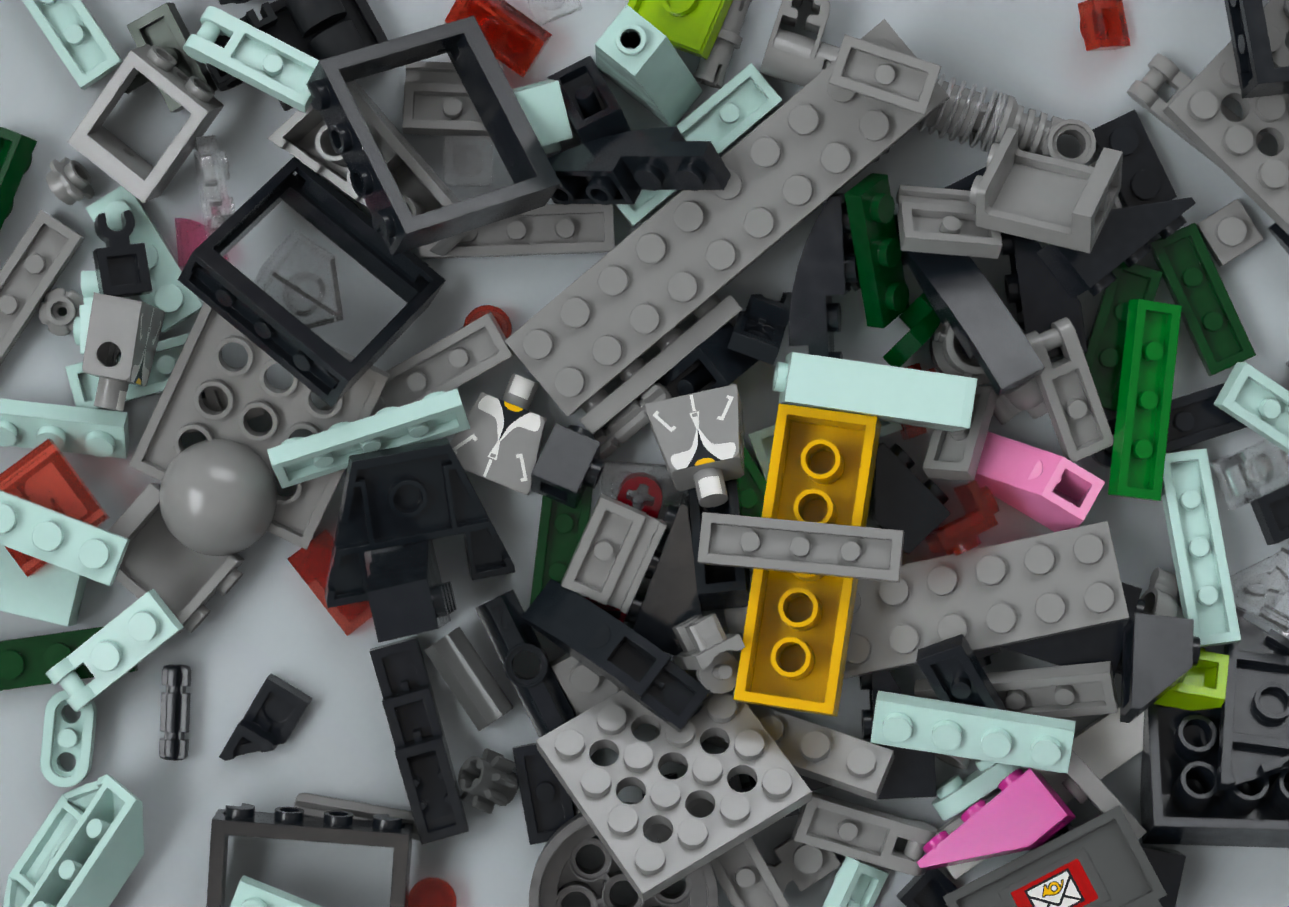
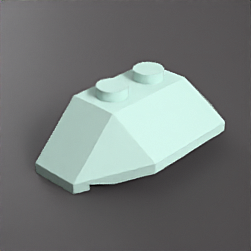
M108 774L99 777L95 782L84 784L62 794L8 875L3 907H109L144 855L143 802L113 776Z

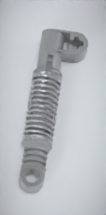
M782 0L762 61L760 73L805 87L837 59L840 47L821 42L830 12L829 0H806L812 3L811 11L818 15L810 14L808 16L804 30L818 34L816 40L779 28L781 23L795 27L798 10L792 8V6L800 7L803 3V0ZM942 74L937 79V82L948 94L949 99L917 125L919 132L927 126L930 135L937 129L940 138L949 133L948 138L950 141L955 140L958 136L961 145L965 144L970 137L969 145L971 148H974L980 139V149L982 152L986 150L987 153H989L993 143L1000 144L1008 127L1018 129V148L1023 151L1085 165L1092 158L1096 149L1094 132L1086 123L1080 120H1065L1053 116L1051 121H1048V114L1041 112L1039 117H1035L1036 110L1029 109L1027 114L1023 113L1024 106L1018 105L1015 97L1007 95V93L1003 95L1002 92L998 94L997 90L993 91L990 102L986 104L984 103L988 90L986 87L982 89V92H977L976 83L972 85L971 89L965 88L967 84L965 80L961 82L960 86L955 84V77L951 78L950 83L946 82L945 74ZM1068 134L1077 138L1081 146L1080 155L1077 158H1066L1060 154L1057 149V139L1059 136Z

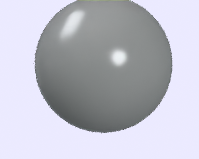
M204 440L184 449L169 464L160 485L159 505L167 528L182 545L204 555L227 556L248 549L266 533L273 521L277 508V488L273 475L271 476L270 468L256 452L250 451L242 444L231 440Z

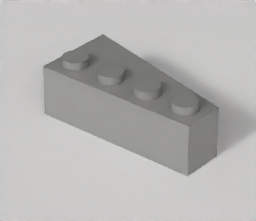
M355 80L347 82L346 85L412 216L460 202ZM311 104L305 113L297 110L267 138L367 207L363 197H359L352 187L350 171L342 155L336 153L330 143L329 129L320 111H316ZM472 230L422 247L444 257Z

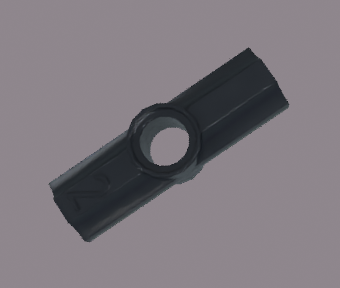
M514 589L476 607L475 610L504 666L505 674L513 684L539 738L576 717L551 667L547 652L541 646L532 626L521 619L525 612ZM531 651L539 658L541 663L540 671L534 677H522L514 670L513 660L519 652Z

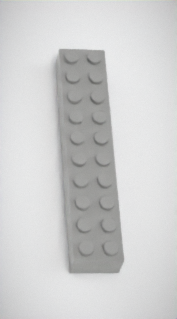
M885 19L861 38V40L917 58ZM835 60L721 157L731 174L724 190H682L510 335L505 340L506 344L566 416L574 414L592 396L609 385L628 366L647 353L664 336L679 326L699 307L716 295L828 201L831 196L835 195L947 101L949 96L938 82H936L926 114L922 115L829 84Z

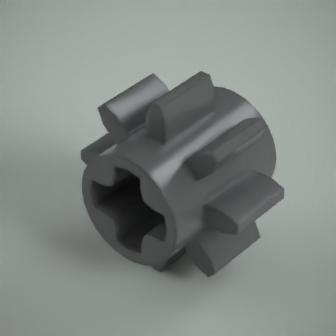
M488 748L484 750L482 758L477 756L468 758L461 766L458 774L459 787L464 791L461 800L472 804V807L488 814L492 813L495 804L506 806L513 800L518 790V777L513 772L516 763Z

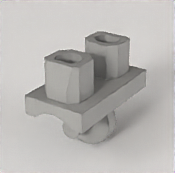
M702 614L695 615L672 628L683 652L673 656L676 665L682 670H697L698 681L707 690H710V693L723 694L730 692L736 686L739 662L734 655L727 651H739L745 648L740 634H725L716 614H709L704 617Z

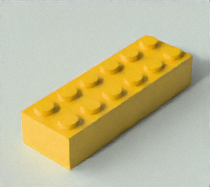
M779 403L761 517L866 527L881 423L878 417ZM753 569L743 634L745 648L741 649L734 700L742 703L838 717L858 579Z

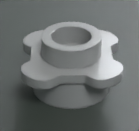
M66 157L61 162L55 159L50 162L51 172L46 175V181L51 191L67 205H73L76 201H81L84 196L91 199L95 195L90 185L91 177L80 163L75 160L71 161Z

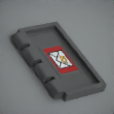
M1119 805L943 896L948 907H1162L1158 899L1166 896L1167 893Z

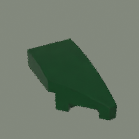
M924 292L899 316L910 331L883 356L890 366L901 367L933 335L941 322Z

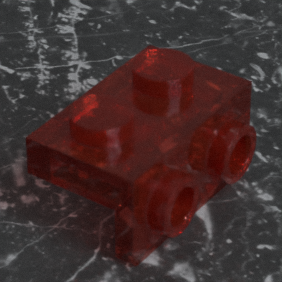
M973 480L953 488L966 514L932 531L925 538L932 553L946 552L947 555L954 554L958 556L981 544L982 542L978 535L998 525L994 514L999 512V507L992 492L986 485L980 488L977 481Z

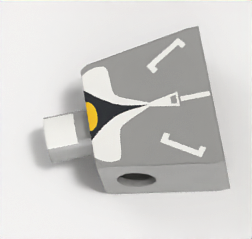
M94 292L82 365L83 373L99 377L94 406L123 412L129 384L147 385L165 316L163 310L142 301ZM121 353V359L116 364L117 357Z
M512 373L501 400L483 392L480 394L467 415L470 429L456 433L450 442L464 470L525 495L530 494L531 473L539 458L547 421L545 417L529 411L539 386L538 383Z
M737 384L645 404L652 432L676 490L684 491L696 488L698 503L702 507L710 508L724 504L728 500L725 481L738 479L744 475L743 409Z

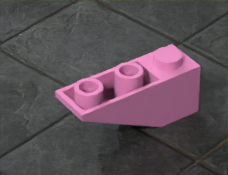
M989 431L975 479L970 481L1054 532L1079 527L1085 520L1105 484L1104 480L1063 456Z

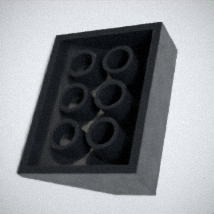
M1152 704L1144 711L1140 807L1141 826L1147 832L1142 836V844L1289 848V769L1225 791L1217 790L1221 708L1190 711Z

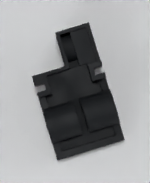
M276 0L270 4L266 2L261 5L260 14L263 18L259 21L253 9L246 12V16L240 18V20L317 60H323L388 41L366 0ZM219 35L215 44L225 48L230 37ZM206 63L220 91L229 90L243 83L242 80ZM279 100L284 111L293 108L292 106Z

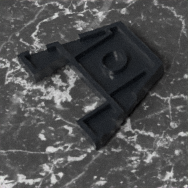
M447 438L349 456L324 593L327 608L368 601V575L364 556L365 552L447 536L464 535L468 569L472 581L515 573V566Z

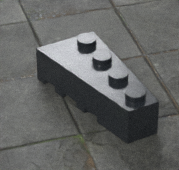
M432 540L371 551L372 562L369 565L371 575L368 576L367 596L378 643L439 629L451 621L449 614L457 610L451 582L442 583Z

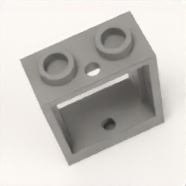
M148 44L130 50L67 141V143L142 203L161 196L224 107L220 101L213 97L215 91L209 84L198 77H188L175 66L177 61L169 52L161 47ZM138 72L191 113V116L155 167L102 126Z

